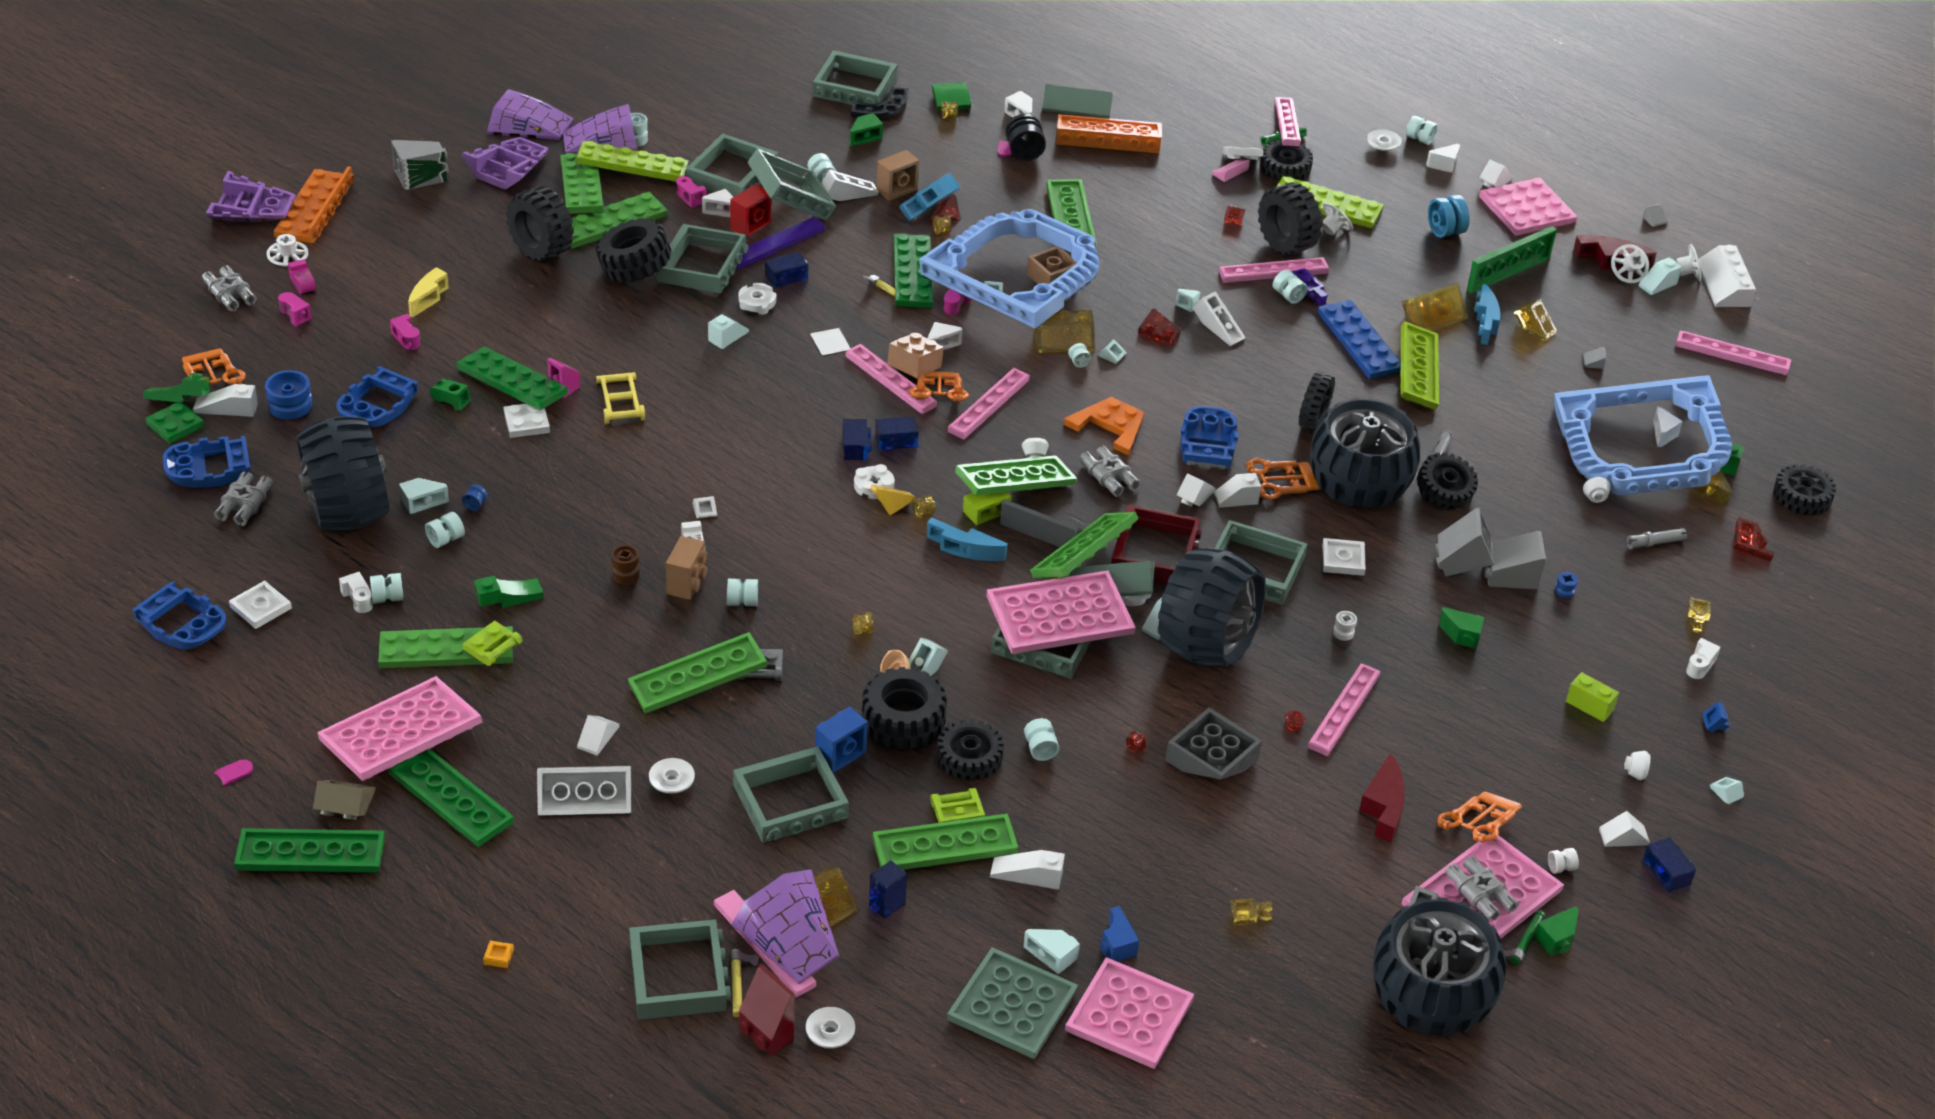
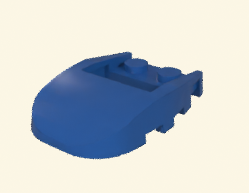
M379 366L377 367L376 374L373 376L367 374L362 377L360 383L357 385L353 383L348 387L349 392L343 394L336 403L338 414L342 417L364 418L370 427L383 426L406 410L418 392V382ZM374 386L403 397L400 402L392 406L390 411L361 400Z
M1195 406L1190 408L1186 412L1183 426H1181L1180 447L1183 463L1187 464V461L1226 465V468L1229 469L1239 436L1235 415L1219 407ZM1188 441H1198V442H1207V443H1215V444H1224V445H1228V446L1211 445V444H1203V443H1194V442H1188Z
M228 436L219 437V440L208 441L207 438H199L198 443L182 442L169 447L163 454V465L166 475L176 484L185 487L223 486L237 481L243 471H246V474L247 472L251 473L245 436H241V439L229 440ZM226 453L229 469L224 470V474L215 476L212 473L207 474L204 457Z
M173 581L132 609L135 619L155 639L182 650L202 645L226 626V614L218 605L214 606L211 604L210 598L205 595L200 597L187 587L180 590L176 588V584ZM180 602H184L190 608L200 613L171 635L166 634L163 629L157 628L152 624V622Z

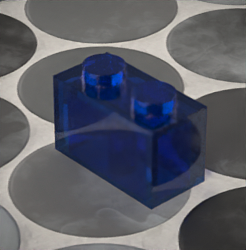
M800 252L765 260V276L774 288L808 279V263Z
M915 416L875 419V437L878 449L918 447L919 431Z
M843 419L844 460H868V452H872V440H868L871 439V427H867V419Z
M1670 837L1647 845L1642 860L1668 892L1692 884L1696 868Z
M892 860L870 874L869 906L873 912L878 913L884 919L906 904L907 873Z

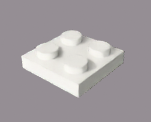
M1223 146V154H1226L1227 158L1241 159V156H1244L1247 159L1258 160V156H1263V149Z
M528 404L503 407L510 438L550 433L545 408L538 410Z
M1323 538V572L1365 575L1364 542Z
M266 581L229 600L230 608L255 629L292 609L291 602Z

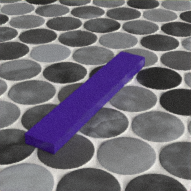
M812 217L748 246L747 253L742 255L741 263L737 264L736 269L739 270L824 231L825 225L815 217Z

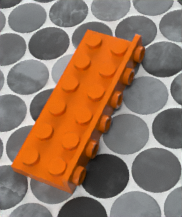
M1058 114L1057 145L1160 153L1161 123Z
M348 166L343 174L314 169L294 199L286 218L281 219L275 228L274 237L277 238L282 234H291L295 237L296 241L314 244L317 237H320L324 226H327L329 218L334 215L336 207L341 204V200L347 194L350 185L354 183L355 176L352 174V167Z

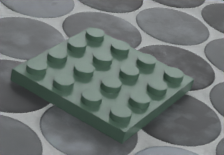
M992 947L947 1013V1020L1035 1059L1077 993L1078 985Z

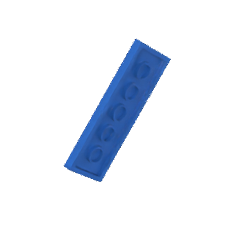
M1352 300L1318 307L1317 313L1369 380L1401 373L1400 360Z

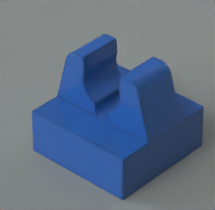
M1716 702L1702 714L1706 729L1712 733L1717 729L1725 731L1731 726L1727 722L1728 715L1726 714L1725 707L1720 702Z

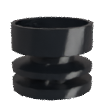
M1020 114L1013 117L1006 125L1005 133L1009 148L1016 159L1032 161L1043 154L1046 149V140L1039 119L1030 114Z

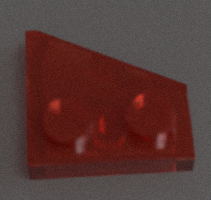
M1152 308L1139 326L1138 334L1173 345L1179 337L1181 329L1159 311Z
M1739 517L1735 523L1733 549L1771 562L1774 553L1766 548L1768 542L1765 536L1762 535L1759 525Z

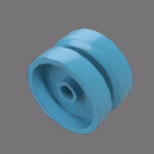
M1460 195L1433 199L1429 203L1428 221L1435 236L1442 238L1452 234H1462L1467 231L1470 223V214L1465 200Z

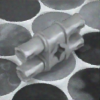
M227 265L226 269L224 266L220 269L221 278L217 279L210 271H208V274L205 272L202 275V280L208 285L209 292L214 294L216 300L224 304L229 311L238 309L239 302L236 300L238 298H242L247 305H251V303L253 305L257 300V297L250 291V285L242 280L240 274L234 273Z
M1100 446L1096 451V455L1101 460H1096L1088 451L1081 454L1079 459L1088 468L1089 474L1095 477L1102 487L1108 488L1115 497L1117 495L1120 496L1124 491V487L1119 481H1123L1132 491L1140 486L1141 482L1131 473V468L1125 465L1118 455L1111 453L1106 446Z
M243 471L238 480L231 483L227 493L221 497V504L214 512V516L218 520L222 518V521H225L230 512L235 510L238 511L234 516L235 523L238 525L241 523V526H244L250 516L258 512L260 504L266 500V493L273 485L272 479L269 477L265 479V476H262L256 486H250L254 477L251 473L247 472L246 474V471Z
M1471 855V858L1470 856L1467 857L1463 862V866L1472 876H1467L1456 863L1446 868L1445 874L1457 885V891L1468 899L1473 908L1479 909L1490 922L1496 920L1501 914V911L1491 902L1492 900H1496L1507 913L1514 912L1518 908V901L1508 893L1505 883H1501L1495 877L1493 871L1485 868L1474 855Z

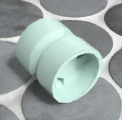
M631 113L637 146H642L648 142L647 117L641 113Z
M1413 116L1407 126L1406 136L1414 140L1419 138L1420 142L1430 145L1434 140L1438 125L1431 121L1425 122L1423 118Z
M815 154L808 161V169L814 172L820 183H822L829 170L836 171L826 154Z
M1289 270L1281 271L1273 281V288L1292 304L1301 301L1307 293V285Z
M455 512L447 513L440 517V520L435 519L425 524L426 535L435 548H440L448 544L450 540L454 541L465 535L463 523Z
M401 573L388 574L387 578H384L382 575L370 576L373 604L384 603L387 599H390L392 602L404 600Z
M728 578L727 606H739L741 603H744L745 606L757 607L758 579H746L743 583L740 579Z
M1043 718L1029 722L1024 728V734L1029 743V749L1033 758L1039 761H1046L1055 757L1060 747L1051 722Z

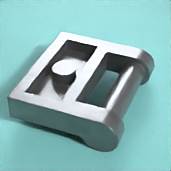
M760 649L767 660V667L738 678V680H744V678H775V681H782L783 649Z

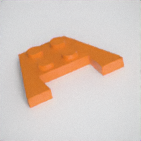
M1109 397L1065 417L1064 425L1079 432L1088 422H1092L1119 435L1120 437L1114 442L1113 449L1129 455L1131 447L1135 442L1136 434L1143 421L1144 412L1118 399Z

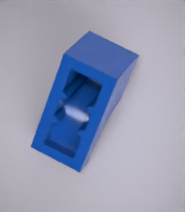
M1120 906L1111 908L1109 916L1110 928L1103 931L1102 941L1100 942L1101 952L1103 955H1107L1109 959L1117 962L1137 956L1138 937Z

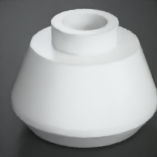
M1029 438L1022 443V448L1027 458L1045 457L1049 447L1048 442L1042 438Z
M1593 477L1583 486L1584 494L1595 503L1605 501L1611 489L1609 481L1602 477Z
M1647 751L1631 753V756L1626 757L1624 769H1627L1629 775L1640 781L1646 779L1650 767V754Z

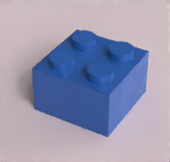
M851 707L838 712L832 718L821 722L815 727V747H819L832 773L866 753L868 721Z

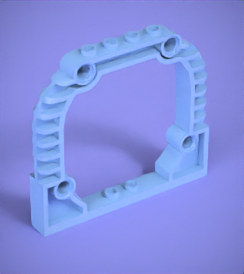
M1032 209L1011 212L1010 215L998 213L995 217H985L984 220H979L976 225H972L969 230H965L961 235L955 237L954 240L948 238L919 259L921 275L1034 329L1062 309L1064 301L1070 299L1071 295H1075L1078 290H1082L1085 284H1090L1092 279L1097 276L1099 270V257L1095 249V238ZM1008 234H1016L1024 238L1038 237L1071 252L1072 259L1077 262L1076 265L1050 284H1038L1031 291L1014 292L1010 296L958 272L959 269L966 267L967 257L989 241Z
M1709 375L1554 393V410L1562 436L1566 439L1573 464L1578 472L1588 480L1593 477L1607 479L1611 485L1610 490L1616 495L1705 486L1710 483L1711 476L1718 473L1720 468L1725 466L1730 458L1732 451L1731 437L1720 412L1721 404ZM1671 399L1674 405L1688 411L1687 415L1691 421L1700 423L1709 446L1707 453L1693 455L1685 463L1634 468L1624 463L1608 464L1600 459L1592 449L1588 437L1591 428V416L1596 413V408Z

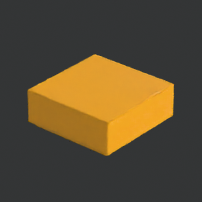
M490 941L483 958L484 965L508 968L514 951V944Z

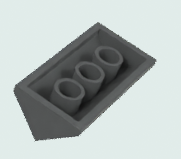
M1003 499L1000 522L1003 526L1058 547L1063 546L1083 530Z

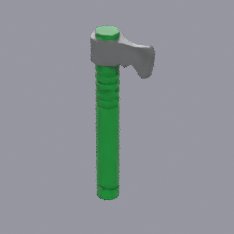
M1542 910L1536 911L1518 946L1512 950H1504L1505 958L1512 964H1521L1525 957V951L1536 932L1538 922L1542 921L1545 916Z

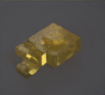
M1690 597L1688 616L1694 617L1692 631L1701 633L1702 623L1710 618L1711 601Z
M1253 898L1230 901L1234 925L1257 923V917L1261 920H1272L1271 911L1273 907L1271 901L1254 904Z

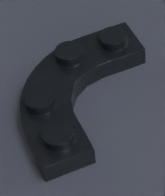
M892 87L888 100L882 103L853 102L851 117L858 118L874 113L881 121L884 118L895 116L905 108L909 88Z

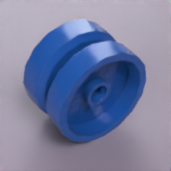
M284 370L271 375L266 380L265 392L268 410L271 415L276 418L289 420L303 417L309 413L313 402L308 377L299 371Z

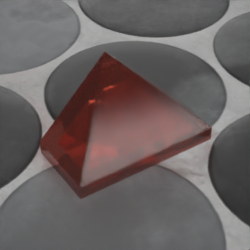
M954 194L940 202L929 219L930 223L961 220L957 199Z

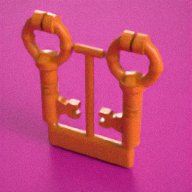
M221 348L182 358L183 368L187 377L190 376V373L204 370L201 363L192 366L190 364L204 362L212 378L209 384L222 382V380L227 384H242L246 376L245 372L233 367L228 355ZM220 357V359L213 360L211 363L213 368L224 365L226 372L223 374L222 379L215 378L207 360Z
M932 371L917 378L916 387L909 390V394L917 400H920V398L925 400V398L932 395V391L926 388L925 384L935 385V379H938V392L934 391L933 395H947L953 402H962V400H966L970 396L962 388L960 374L954 372ZM945 379L944 385H952L954 388L947 393L941 392V380Z
M1254 458L1246 462L1248 472L1256 473L1262 478L1263 484H1261L1260 498L1273 500L1283 494H1301L1320 489L1308 462H1270L1260 458ZM1254 463L1263 464L1264 469L1257 470ZM1299 467L1302 475H1295L1294 469ZM1285 469L1287 476H1264L1270 470ZM1291 479L1290 482L1293 486L1281 487L1280 485L1267 483V480ZM1298 479H1304L1306 485H1300ZM1264 488L1274 489V494H1266Z
M1484 791L1479 796H1473L1458 809L1440 814L1437 818V825L1445 830L1458 826L1473 830L1472 834L1475 841L1485 843L1486 841L1497 839L1499 835L1498 829L1516 815V812L1522 808V805ZM1480 801H1483L1485 803L1491 804V806L1488 809H1486V805L1479 803ZM1496 807H1500V808L1505 809V810H1507V811H1506V812H1503V811L1501 812L1500 810L1495 809V808H1496ZM1471 809L1481 812L1470 823H1463V816ZM1489 812L1492 817H1497L1493 822L1478 827L1473 826ZM1451 817L1455 822L1451 823L1444 819ZM1487 830L1491 835L1487 836L1480 833V831Z

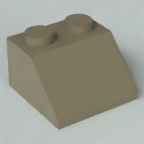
M337 780L317 781L313 809L320 810L322 815L334 816L335 812L343 814L342 818L356 820L357 816L366 814L376 787Z

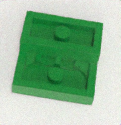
M966 82L932 84L933 98L936 102L937 110L971 109V99Z

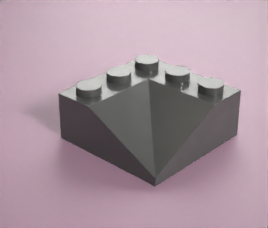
M1208 707L1168 742L1165 761L1182 772L1224 779L1246 771L1259 759L1262 740Z

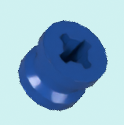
M473 484L463 495L462 503L469 510L476 511L480 509L482 503L487 499V492L480 485Z
M1561 572L1555 585L1557 595L1564 598L1574 596L1579 581L1578 577L1571 572Z

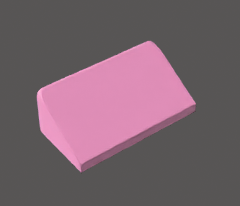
M1235 160L1213 171L1212 175L1226 182L1249 170L1250 160Z

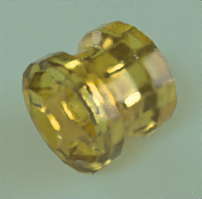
M956 100L949 103L942 101L941 111L943 119L949 116L957 118L958 105Z
M944 215L941 218L938 216L933 217V229L936 235L941 234V232L951 233L952 225L949 215Z
M930 494L924 495L923 498L916 497L912 499V507L916 517H922L926 513L929 515L935 513L934 500Z
M865 612L864 615H852L855 635H860L862 632H874L871 612Z

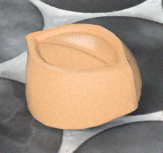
M900 650L888 651L880 665V671L883 673L890 668L894 670L899 667L910 669V662L907 656Z

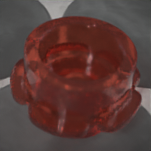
M1293 710L1285 714L1284 721L1286 727L1290 730H1300L1305 724L1306 718L1303 717L1301 712Z
M1132 731L1130 736L1126 738L1127 747L1132 752L1145 750V736L1142 733Z

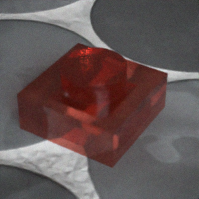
M1228 206L1224 222L1242 225L1246 209Z

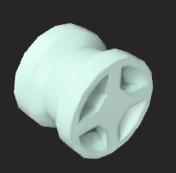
M1077 343L1070 347L1068 354L1074 366L1081 368L1090 363L1091 355L1084 344Z

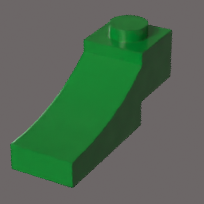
M190 373V376L183 378L182 383L179 385L145 390L144 399L183 403L189 400L190 396L202 397L209 393V377H202L201 373Z
M494 575L474 580L475 594L481 607L500 602L502 608L544 598L543 590L537 578L523 581H506L496 579Z

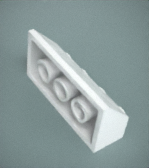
M1719 245L1698 259L1702 278L1715 307H1751L1756 288L1737 246Z
M631 766L538 768V815L631 813Z

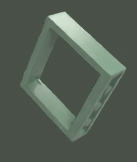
M833 50L813 81V96L853 105V102L882 103L897 79L898 64ZM833 69L883 79L876 92L826 82Z
M722 133L700 156L696 157L687 166L685 173L686 177H690L692 182L698 187L703 185L707 191L713 193L726 189L734 197L755 184L761 185L753 170L739 183L704 170L723 151L746 159H750L757 148L775 156H778V152Z
M758 148L747 162L771 199L826 221L836 208V205L812 170ZM779 178L801 186L802 189L780 181Z
M683 224L670 244V259L657 272V281L721 293L724 287L728 285L731 275H734L737 264L741 263L742 255L748 251L745 234ZM689 243L732 250L718 275L674 268Z
M1229 520L1214 549L1226 551L1230 541H1234L1295 560L1285 583L1266 578L1265 600L1283 605L1305 559L1307 543Z
M998 626L992 637L991 653L1071 679L1091 641L1079 643L1071 659L1043 650L1011 654L1000 626Z
M818 746L733 770V786L762 843L848 818L849 802ZM817 769L834 802L766 821L750 788Z
M716 919L629 928L638 1020L727 1011L726 999H731L730 986H725V981H728L727 966H722V962H726L725 948H720V943H723L722 929H717ZM711 939L717 984L716 991L646 997L641 946Z

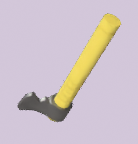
M871 275L870 277L863 276V278L869 281V284L879 287L895 297V288L881 281V278L876 275Z
M737 949L729 953L734 1017H739V1010L742 1005L741 965L750 963L755 967L759 959L756 954L747 955Z

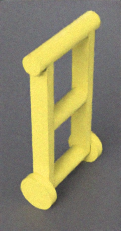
M635 372L596 376L597 384H601L606 409H603L605 425L610 424V420L640 417L641 421H645L644 405H639L633 382V380H636ZM628 381L630 391L608 393L606 383ZM633 400L635 410L612 412L610 401Z

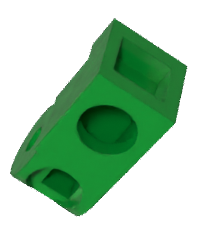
M441 379L430 388V395L435 401L453 404L456 410L461 411L471 402L468 385Z

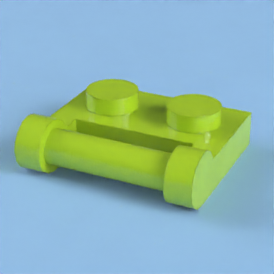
M493 621L463 643V650L487 666H490L496 662V658L511 647L518 646L523 640L519 633H513L498 622Z
M970 788L966 792L938 795L937 793L930 795L931 805L934 808L938 823L985 817L976 788Z

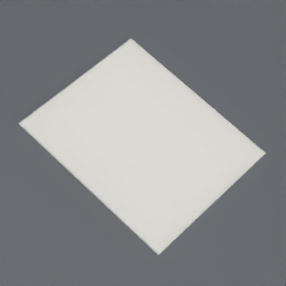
M839 328L810 334L822 355L851 349Z

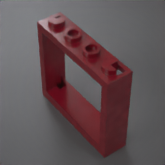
M1128 504L1126 512H1136L1138 520L1132 526L1135 525L1189 536L1185 554L1188 551H1193V549H1198L1199 541H1196V539L1200 540L1202 535V529H1199L1200 519ZM1132 527L1119 534L1120 536L1117 538L1112 554L1111 564L1141 562V560L1123 557ZM1155 564L1153 582L1168 584V580L1175 567Z

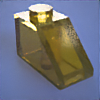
M1541 299L1526 303L1514 312L1522 329L1543 340L1548 339L1557 332Z
M1721 471L1711 476L1709 484L1689 489L1724 507L1727 506L1732 491Z

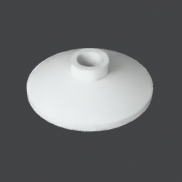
M1374 130L1367 136V142L1372 147L1382 151L1395 150L1402 143L1401 137L1389 130Z
M678 758L660 760L649 771L651 785L663 793L682 792L688 789L695 779L693 767L688 762Z
M837 1007L820 1008L814 1011L806 1021V1034L814 1044L823 1048L841 1047L847 1044L855 1033V1022L852 1016L845 1010Z

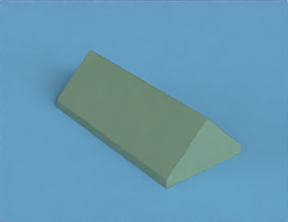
M1045 84L1042 111L1110 119L1113 92Z
M1154 561L1081 566L1069 572V576L1108 570L1120 596L1153 594Z

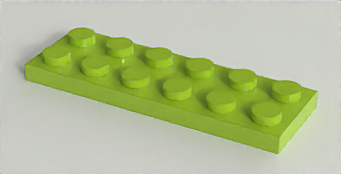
M583 141L576 158L577 164L675 182L677 178L685 176V170L689 161L681 157L672 158L664 154L656 155L647 151H634L627 147L618 148L610 144H596L593 141Z
M1283 176L1277 185L1278 187L1291 182L1299 183L1308 188L1309 192L1313 193L1315 201L1319 203L1318 207L1322 215H1326L1323 210V204L1329 203L1341 210L1351 223L1373 229L1383 211L1384 204L1376 201L1366 200L1359 196H1352L1324 186L1296 180L1292 177Z
M1404 321L1401 325V397L1407 401L1436 410L1439 406L1438 333Z

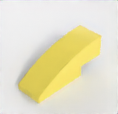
M436 267L418 282L408 300L410 317L413 318L440 301V294L448 289L446 272Z

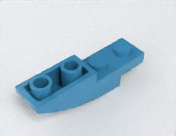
M951 173L919 191L915 196L901 204L899 208L910 222L961 187Z
M1483 284L1481 291H1477L1474 312L1477 313L1476 320L1480 321L1478 336H1481L1480 344L1488 345L1490 334L1497 335L1500 307L1492 290L1486 284Z
M934 518L927 522V538L940 543V550L981 561L1006 560L1008 543L973 528L967 533Z

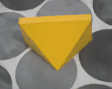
M871 484V490L889 515L894 514L914 501L915 496L909 492Z

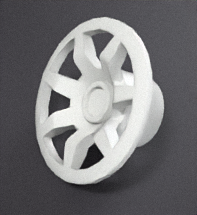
M1329 203L1323 204V210L1327 217L1323 220L1322 228L1327 233L1334 235L1340 228L1348 232L1353 230L1351 221L1341 210Z
M282 234L277 237V243L268 248L266 254L271 263L286 267L288 266L289 257L294 261L306 260L308 248L303 243L296 241L293 235ZM296 254H298V255H303V254H304V256L300 259ZM281 257H284L283 263L277 262Z
M1627 244L1619 247L1614 252L1611 266L1618 279L1625 283H1636L1641 281L1647 274L1649 261L1641 248ZM1625 248H1632L1635 250L1629 254ZM1620 250H1622L1624 259L1616 258ZM1615 262L1623 264V267L1618 271L1616 270ZM1645 265L1644 272H1642L1640 269ZM1627 270L1628 279L1623 278L1620 273ZM1634 272L1640 275L1638 279L1632 280Z
M1689 244V255L1676 259V262L1682 266L1680 276L1694 273L1695 277L1698 278L1697 280L1701 282V268L1694 246Z

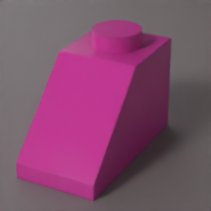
M552 358L547 359L548 378L568 387V394L562 397L563 399L580 388V376L577 370Z

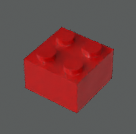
M755 184L730 199V229L745 234L747 238L772 223V199L761 186Z

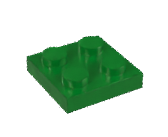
M181 402L174 403L146 417V424L169 444L204 427L203 420Z

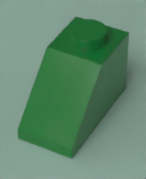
M874 113L858 117L850 130L851 147L883 138V123Z
M1732 443L1730 458L1725 466L1720 468L1719 472L1735 476L1744 449L1743 446Z
M1443 607L1439 626L1455 644L1477 649L1484 617Z
M1577 907L1538 922L1534 938L1550 957L1564 954L1570 950L1579 911Z

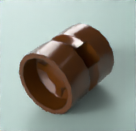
M631 545L615 547L611 553L613 580L622 585L635 583L640 576L638 550Z

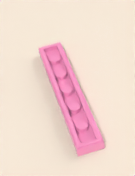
M1277 97L1275 106L1282 144L1300 146L1301 139L1293 99Z
M1324 257L1221 266L1219 267V274L1223 283L1273 279L1283 270L1292 272L1305 268L1312 275L1329 273V267Z
M1685 331L1679 332L1675 345L1783 375L1788 374L1791 359Z
M859 344L846 351L848 359L921 414L937 407V401L931 396L925 398V400H921V398L917 400L911 396L909 390L916 387V385L863 345Z
M1013 368L948 426V432L962 439L968 437L1029 381L1030 375Z
M1362 663L1359 665L1309 741V749L1325 756L1330 754L1379 678V670Z
M732 890L715 899L714 906L732 925L744 900L735 890ZM736 929L776 976L795 993L796 998L816 987V980L812 976L798 984Z

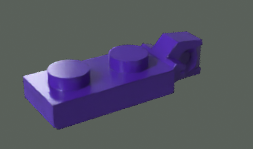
M1305 268L1292 271L1297 278L1307 285L1306 295L1310 299H1314L1315 303L1319 306L1327 304L1328 295L1324 290V286Z

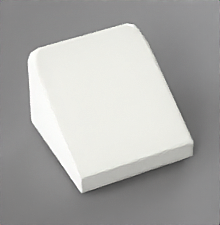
M714 496L693 499L692 503L697 519L717 516Z

